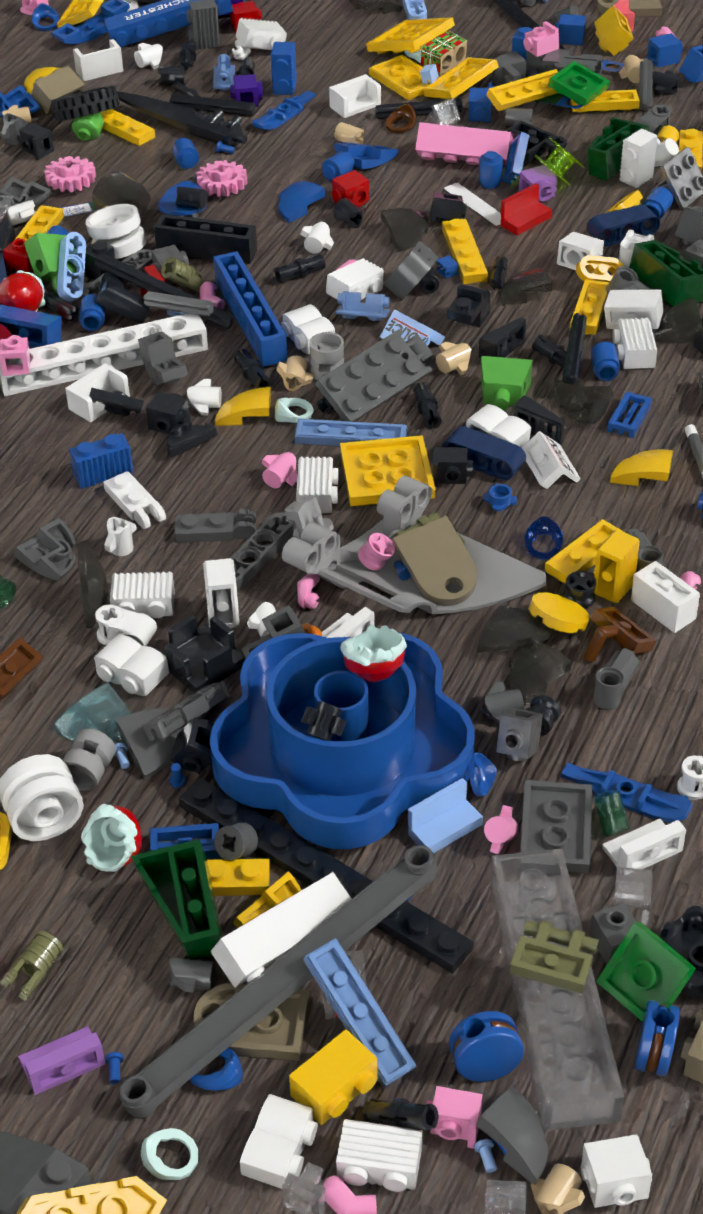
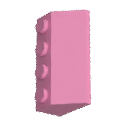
M419 122L415 150L418 156H421L424 160L444 158L443 160L449 163L463 160L470 165H479L481 155L488 151H494L502 156L503 165H506L510 145L514 139L511 132Z

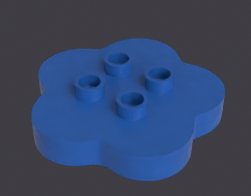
M307 633L285 634L271 638L258 645L245 659L240 675L242 696L219 715L211 730L210 747L213 773L217 784L229 797L247 806L282 812L291 827L306 840L331 849H354L369 845L383 838L395 827L407 808L416 805L461 778L466 782L468 781V765L474 754V727L466 711L442 693L443 670L440 659L429 645L416 637L399 633L404 637L407 644L403 664L389 678L371 683L348 670L345 666L344 654L340 646L342 642L351 637L326 638ZM321 701L342 709L340 718L347 721L342 736L333 735L331 741H325L306 734L309 725L301 722L306 707L316 708L317 702Z

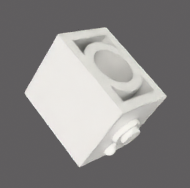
M572 232L559 241L557 264L576 270L577 263L587 255H603L604 241Z
M637 1134L584 1143L581 1176L583 1181H586L594 1208L614 1204L623 1206L637 1200L649 1198L652 1172L649 1160L645 1156Z

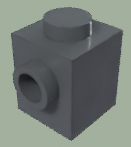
M625 903L613 907L606 906L592 913L590 936L599 940L598 950L606 964H608L634 922H636Z

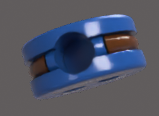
M649 1000L647 1002L635 1055V1070L644 1072L646 1068L648 1072L652 1073L655 1071V1075L662 1077L667 1075L679 1023L680 1008L678 1006L669 1005L668 1008L665 1004L659 1005L658 1001Z
M485 1011L471 1015L458 1023L449 1037V1047L456 1069L462 1077L470 1081L487 1082L499 1079L512 1072L520 1064L524 1055V1046L514 1020L502 1012Z

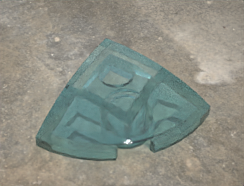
M106 683L70 707L56 721L55 728L72 741H74L79 731L91 728L106 734L112 739L114 744H126L116 728L115 719L131 713L109 683Z

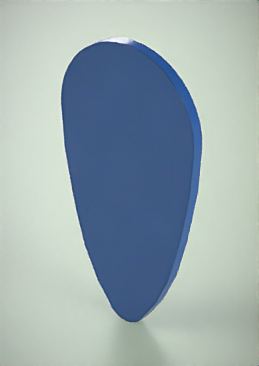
M183 181L174 185L162 196L158 203L159 210L168 215H192L204 210L175 205L178 186L202 189L191 181Z

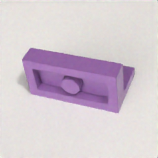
M89 1026L18 1056L34 1095L105 1065L102 1044L96 1032L91 1033Z

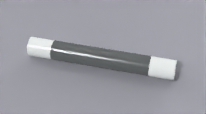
M691 424L685 427V433L703 478V446L696 427Z

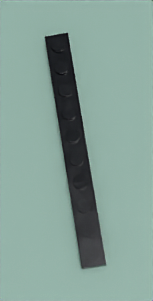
M201 777L179 797V806L207 824L218 823L219 829L240 822L251 825L258 836V845L254 853L264 859H269L272 864L285 872L289 871L292 876L308 886L333 872L351 899H353L373 882L249 806L232 799L224 791ZM407 901L402 903L375 926L452 974L473 951L474 941Z

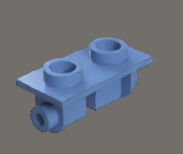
M221 54L217 58L218 66H214L213 89L227 91L230 89V85H234L235 65H231L230 57L227 54Z
M343 291V293H338L337 303L342 305L338 307L336 314H342L343 318L355 319L358 316H366L368 320L381 321L383 318H387L390 309H384V307H389V297H385V294L366 293V302H361V292Z

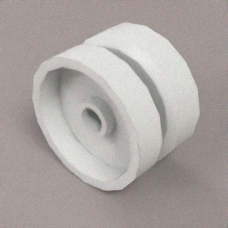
M116 204L97 210L86 219L88 234L93 238L92 244L100 240L114 246L115 259L134 254L146 244L144 230L139 225L140 216L138 209L134 205Z
M44 754L22 759L9 767L0 778V802L4 811L7 812L13 832L21 839L42 841L59 836L70 829L81 816L84 807L82 796L77 786L73 783L72 775L67 765L59 757Z

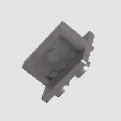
M689 147L681 150L661 166L665 180L656 187L668 189L674 196L680 209H684L703 194V175Z

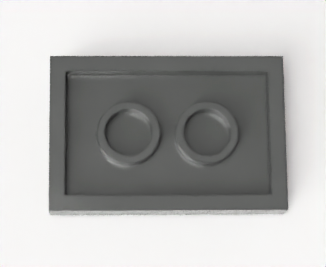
M525 780L519 868L589 874L592 785Z

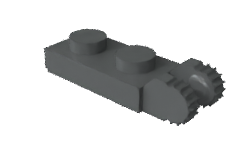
M239 509L235 513L176 515V542L232 541L234 539L250 538L257 530L255 525L257 515L254 511L248 509Z

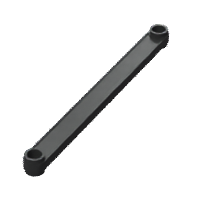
M423 845L410 848L402 859L265 969L260 976L249 982L137 1075L126 1079L120 1088V1099L126 1111L133 1117L140 1119L151 1115L159 1104L313 978V975L303 961L307 954L335 938L343 950L346 951L420 888L433 882L436 878L438 867L435 855L431 849Z

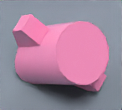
M285 452L280 455H266L262 460L261 464L267 467L262 477L264 482L271 488L277 489L284 482L293 487L297 482L296 457L293 453Z
M503 805L500 816L492 817L486 822L484 833L486 838L492 842L490 852L500 854L504 843L512 841L517 837L519 826L512 818L513 807Z

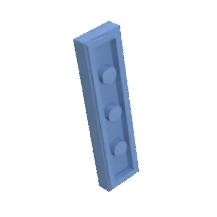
M298 419L295 444L340 446V443L406 437L407 425Z
M336 938L303 958V961L346 1030L377 1057V1080L383 1089L417 1067Z

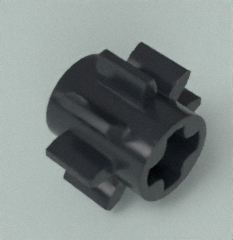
M321 701L317 702L316 708L306 707L301 721L309 725L306 734L325 741H331L333 735L341 737L347 721L340 718L342 709Z

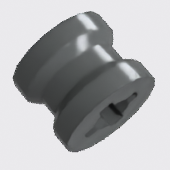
M240 822L224 826L218 830L215 836L216 851L226 860H235L251 855L258 845L257 833L248 823Z

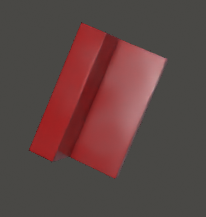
M535 183L501 201L500 226L515 235H519L552 218V209L539 202V184Z

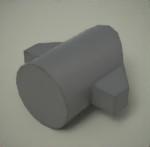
M506 109L505 126L512 127L520 121L532 125L533 109Z
M6 113L3 116L4 126L1 131V138L7 140V143L10 145L21 144L17 139L19 129L25 127L27 122L21 117Z
M503 681L495 683L482 704L481 711L483 716L500 724L501 714L510 708L524 710L521 691L519 689L506 691Z
M171 958L170 987L180 988L184 992H194V989H212L215 980V962L203 961V958L197 960Z

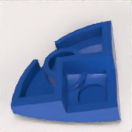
M22 85L6 95L0 92L1 117H3L2 111L8 110L13 105H18V108L28 106L30 114L41 109Z
M334 143L337 153L340 151L349 152L355 160L354 167L359 169L377 167L398 155V149L390 147L362 145L359 143Z
M297 181L290 184L279 196L280 203L278 204V209L281 216L290 223L308 214L307 205L325 197V188L308 181Z

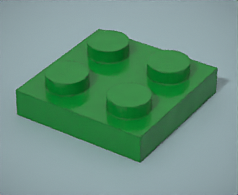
M573 61L549 79L548 86L585 107L609 88L610 81Z
M634 922L596 982L637 1018L643 1021L647 1002L649 1000L658 1001L659 1005L665 1004L669 1008V1005L674 1003L696 968L643 923Z

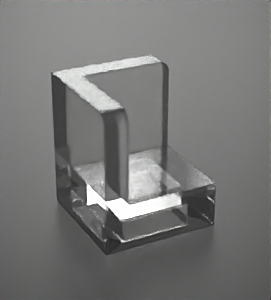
M617 867L613 898L615 905L625 903L627 907L641 908V923L648 925L653 871Z

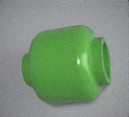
M100 112L74 118L72 130L83 141L95 140L101 133L104 118Z

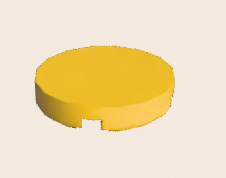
M548 592L534 594L528 608L534 618L537 615L543 618L542 623L545 626L565 633H577L578 629L584 631L590 618L587 610L578 603L566 597Z

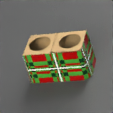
M450 30L423 46L421 50V66L424 68L425 65L436 64L438 75H442L466 59L467 40Z

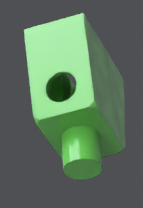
M36 233L24 242L35 276L42 281H51L53 292L58 294L57 280L60 241L66 235ZM67 261L68 269L76 273L75 265Z
M482 356L480 380L483 403L497 406L505 411L509 406H514L521 397L526 396L531 384L532 360Z

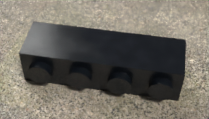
M161 214L154 226L156 249L176 245L179 252L185 251L186 255L191 258L214 260V256L238 251L243 262L251 264L257 252L255 225Z

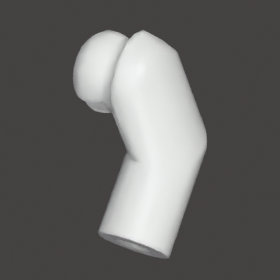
M239 40L235 41L237 50L233 48L232 54L236 60H243L251 53V48H244Z

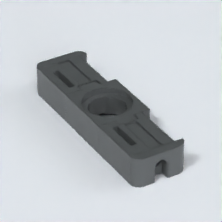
M225 681L203 687L144 724L143 728L149 741L169 736L170 733L188 723L189 720L199 717L210 710L215 704L226 697H230L231 694Z

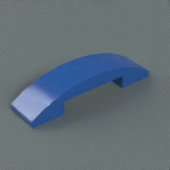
M110 0L100 6L101 14L77 27L67 23L52 31L51 34L67 44L88 42L106 33L107 29L104 19L127 12L130 8L129 3L123 0Z

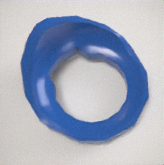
M40 3L32 14L34 27L40 31H50L57 27L59 15L56 10L45 3ZM49 17L54 20V23L49 26L39 25V21L42 18Z
M476 752L470 760L468 772L474 794L482 797L489 793L497 775V768L486 756Z
M227 1048L219 1055V1057L226 1061L221 1071L203 1076L196 1074L190 1079L191 1083L202 1089L213 1091L231 1089L239 1085L243 1079L239 1057L233 1050Z

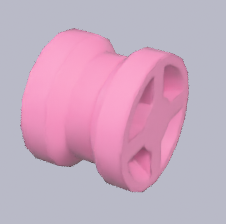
M373 533L367 539L366 544L359 549L358 557L361 563L370 570H381L385 566L387 559H390L395 553V547L392 540L386 535Z

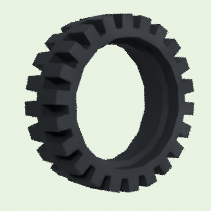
M115 85L90 89L51 100L56 121L87 116L120 106Z

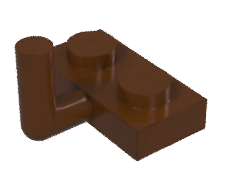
M615 607L599 608L594 610L590 618L599 627L593 635L584 658L590 662H595L606 638H614L621 644L622 649L626 648L634 651V654L652 651L657 641Z
M21 637L5 652H0V701L29 675L43 659V656Z

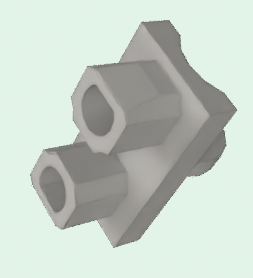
M309 495L302 502L294 501L285 509L287 519L294 521L296 525L293 537L300 539L304 528L310 522H315L329 530H333L334 526L331 519L322 517L316 496Z

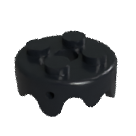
M691 906L680 918L672 922L669 921L664 925L660 938L696 968L680 993L689 997L703 999V963H699L693 958L694 955L703 954V908Z

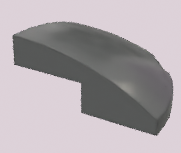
M11 176L3 189H0V197L3 198L0 201V212L6 213L5 208L29 200H33L36 207L52 192L50 189L31 180L27 184Z
M57 518L39 528L34 538L17 546L13 555L35 572L59 581L69 573L74 564L76 556L73 555L72 557V549L76 543L66 524L60 518Z
M170 708L149 709L115 719L116 728L128 745L131 759L144 779L160 772L171 762L172 749L177 734L182 730V726L170 733L169 736L149 741L143 728L144 724Z
M512 1087L504 1092L480 1116L476 1126L508 1151L503 1161L535 1185L547 1162L548 1143L545 1141L541 1126L542 1122L528 1100Z

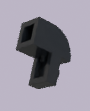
M463 283L457 287V297L447 310V319L481 327L490 314L489 290Z

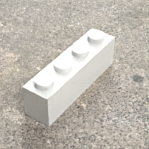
M332 872L221 938L211 950V953L234 988L246 981L249 983L348 903L351 897Z

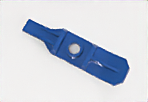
M306 91L301 95L285 98L282 104H279L274 109H269L266 115L252 120V125L260 129H276L300 113L304 108V104L315 98L316 93Z
M567 762L561 772V777L578 784L592 785V793L597 798L652 819H661L671 823L677 820L682 821L687 818L692 808V803L687 796L658 790L650 784H642L618 775L612 770L610 772H601L581 768ZM621 788H628L631 791L624 792L621 790Z

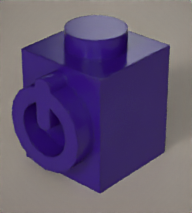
M255 74L233 76L234 85H230L231 99L235 98V101L253 102L255 108L259 107L258 101L263 100L261 80L256 81Z

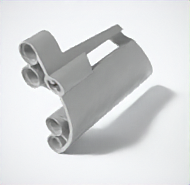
M406 475L398 480L394 491L387 489L382 493L377 503V512L383 515L384 518L359 538L340 547L339 534L315 522H310L304 528L300 539L292 537L285 544L282 551V560L308 574H318L321 579L341 589L349 588L392 609L405 613H411L416 607L430 614L476 610L516 599L546 586L545 572L460 533L458 534L465 540V547L476 565L477 583L471 596L459 604L439 605L433 603L422 595L412 576L405 581L399 579L394 562L397 560L402 562V560L399 558L397 550L390 559H387L385 566L381 570L374 571L365 567L359 560L358 551L366 544L370 535L381 533L392 539L395 537L396 532L401 529L407 530L416 524V520L422 517L421 515L431 499L432 487ZM364 581L393 595V597L388 599L359 585V583ZM450 583L445 587L451 593H457L462 590V587L456 583Z

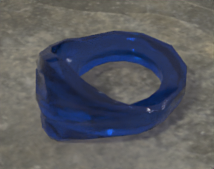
M543 516L530 525L525 534V545L528 553L534 558L542 560L550 559L559 553L563 545V534L557 523L549 517ZM538 535H550L552 540L555 541V547L548 552L535 550L532 544Z

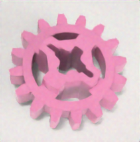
M71 156L64 157L65 159L59 158L58 162L51 161V165H46V170L44 171L47 186H52V190L60 188V192L65 190L73 192L76 189L81 191L83 186L90 187V183H94V178H96L93 162H88L87 158L80 160V156H77L75 159Z
M224 160L223 162L214 161V164L206 163V167H200V171L196 173L197 185L205 189L206 192L208 191L209 196L214 193L217 194V197L221 195L229 196L231 192L238 194V189L244 190V185H247V171L243 169L242 164L236 166L235 161L227 163V160Z

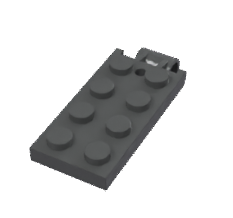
M398 329L318 379L315 385L343 421L356 422L431 373L433 369L430 365L428 367L424 365L434 357V354L418 334L405 342L401 337L403 331Z

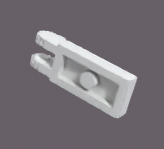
M129 471L103 482L104 489L109 496L141 528L146 529L151 526L147 515L149 513L158 522L166 520V513L162 506Z

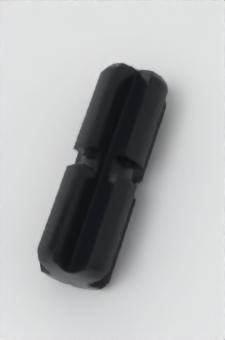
M497 256L494 259L491 276V287L494 289H502L504 287L508 261L505 256L502 258Z

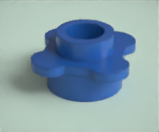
M495 484L489 489V492L483 495V500L489 502L495 511H503L509 505L517 504V497L512 496V489L505 484Z

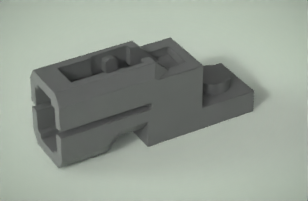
M558 49L536 57L529 51H526L527 71L530 68H538L542 73L557 69L559 72L573 61H576L599 75L602 74L601 55L583 54L575 56L571 55V50Z

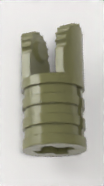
M175 257L166 259L161 269V274L165 279L198 292L200 286L206 282L202 278L201 273L196 271L193 266Z
M38 931L28 947L19 955L0 980V984L7 988L14 982L21 970L31 977L23 985L18 996L26 1001L57 957L64 951L60 941L45 931Z

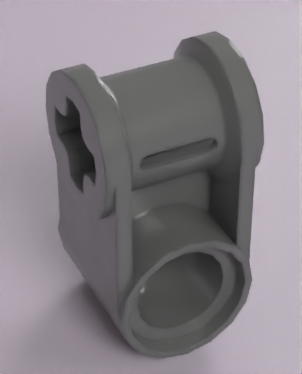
M664 104L656 105L646 114L639 117L636 123L648 125L650 132L657 135L662 127L669 125L672 108Z

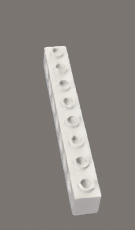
M188 313L29 349L30 374L2 376L0 365V386L4 396L78 380L104 363L117 370L144 365L138 339L161 331L172 338L176 357L208 350L206 327L199 315ZM9 359L8 365L22 364V359Z

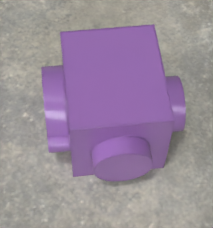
M541 165L520 171L519 192L537 183L540 185L539 201L543 202L551 197H555L558 183L557 177L547 166Z

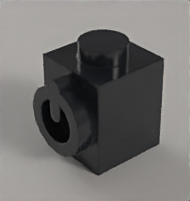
M158 392L146 407L148 429L169 434L176 426L190 422L191 412L188 409L190 407L188 399L176 393L165 394Z
M194 717L189 720L188 724L177 734L170 761L180 764L186 771L200 774L212 763L210 734L214 724L202 718Z

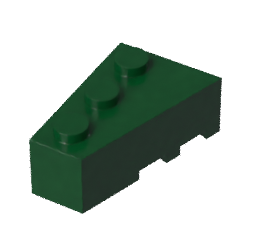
M612 117L610 125L602 129L603 134L597 136L587 148L589 175L599 177L601 180H608L620 172V166L622 165L621 157H623L621 154L623 152V140L640 129L650 132L649 126Z
M656 240L635 243L629 268L636 272L638 280L645 283L652 290H661L662 298L672 307H681L703 301V268L700 267L701 262L695 259L692 262L680 258L681 252Z
M200 839L130 856L139 877L188 958L197 960L213 956L211 950L223 936L208 861Z

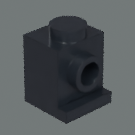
M32 122L19 129L17 139L21 143L22 150L34 155L36 160H40L54 151L51 130Z
M434 192L430 219L436 222V217H439L441 221L465 218L467 204L463 203L461 195Z
M98 240L86 248L85 276L87 278L96 280L106 273V271L95 266V260L100 253L115 259L114 246Z
M434 447L432 477L435 487H438V483L466 484L467 476L472 477L473 460L467 459L468 448Z

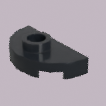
M91 388L89 394L94 404L98 401L105 405L104 410L124 416H129L130 412L133 411L136 414L140 413L144 400L128 397L120 391L108 392Z
M192 422L180 424L169 432L170 436L166 441L167 452L173 457L217 436V428L209 423H205V426L192 425Z

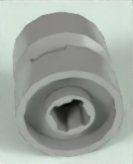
M322 332L310 339L311 374L314 375L313 378L315 380L320 379L344 364V340L340 335L332 332Z
M88 728L78 732L71 744L70 750L67 751L62 760L67 765L72 775L73 783L77 786L78 790L92 791L97 787L105 769L115 755L116 746L111 738L99 730Z

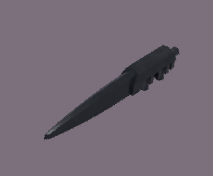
M117 91L120 101L151 117L190 132V135L214 143L222 141L224 145L235 147L238 143L245 144L247 142V136L243 135L240 123L242 118L239 115H235L232 120L228 119L224 122L222 117L224 113L220 109H216L213 114L209 113L208 116H206L203 110H200L196 115L195 109L190 107L185 108L162 100Z

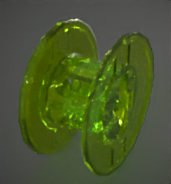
M549 137V140L557 146L546 161L538 155H535V157L570 186V182L563 175L574 162L582 168H585V166Z

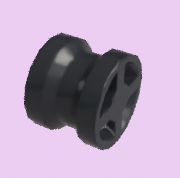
M576 571L569 574L566 578L567 589L565 597L578 603L584 609L589 608L595 601V577L585 571Z
M536 695L530 702V707L526 708L527 711L543 714L540 736L547 735L552 729L553 723L561 716L559 704L546 695Z

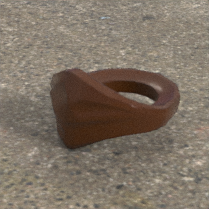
M408 103L394 110L386 120V128L392 133H404L412 129L416 123V113L413 107ZM402 118L409 120V123L404 127L395 128L391 126L396 120Z

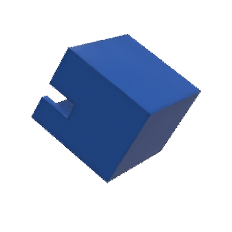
M450 256L436 260V265L438 266L436 270L445 279L458 274V263Z

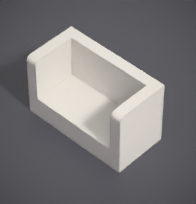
M114 39L109 40L110 48L82 55L78 48L73 49L75 70L83 81L123 72L121 47Z
M365 74L329 87L330 108L343 118L374 108L376 105H381V85Z
M610 290L604 306L607 329H617L620 318L623 320L627 318L629 320L636 317L638 319L648 317L651 328L658 329L663 314L661 290Z
M106 363L65 388L69 410L89 422L94 421L107 412L104 410V404L98 401L95 404L89 397L91 388L108 392L120 391L130 397L127 375Z
M654 561L634 574L631 601L672 632L676 633L696 619L700 593L660 563Z

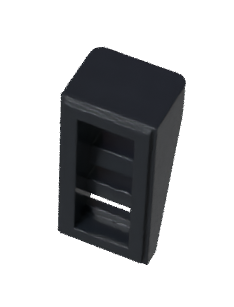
M521 317L482 336L479 339V358L481 359L482 356L505 358L525 341L526 319Z
M525 395L514 404L513 416L524 420L531 427L530 434L536 435L540 431L561 445L563 443L564 420Z

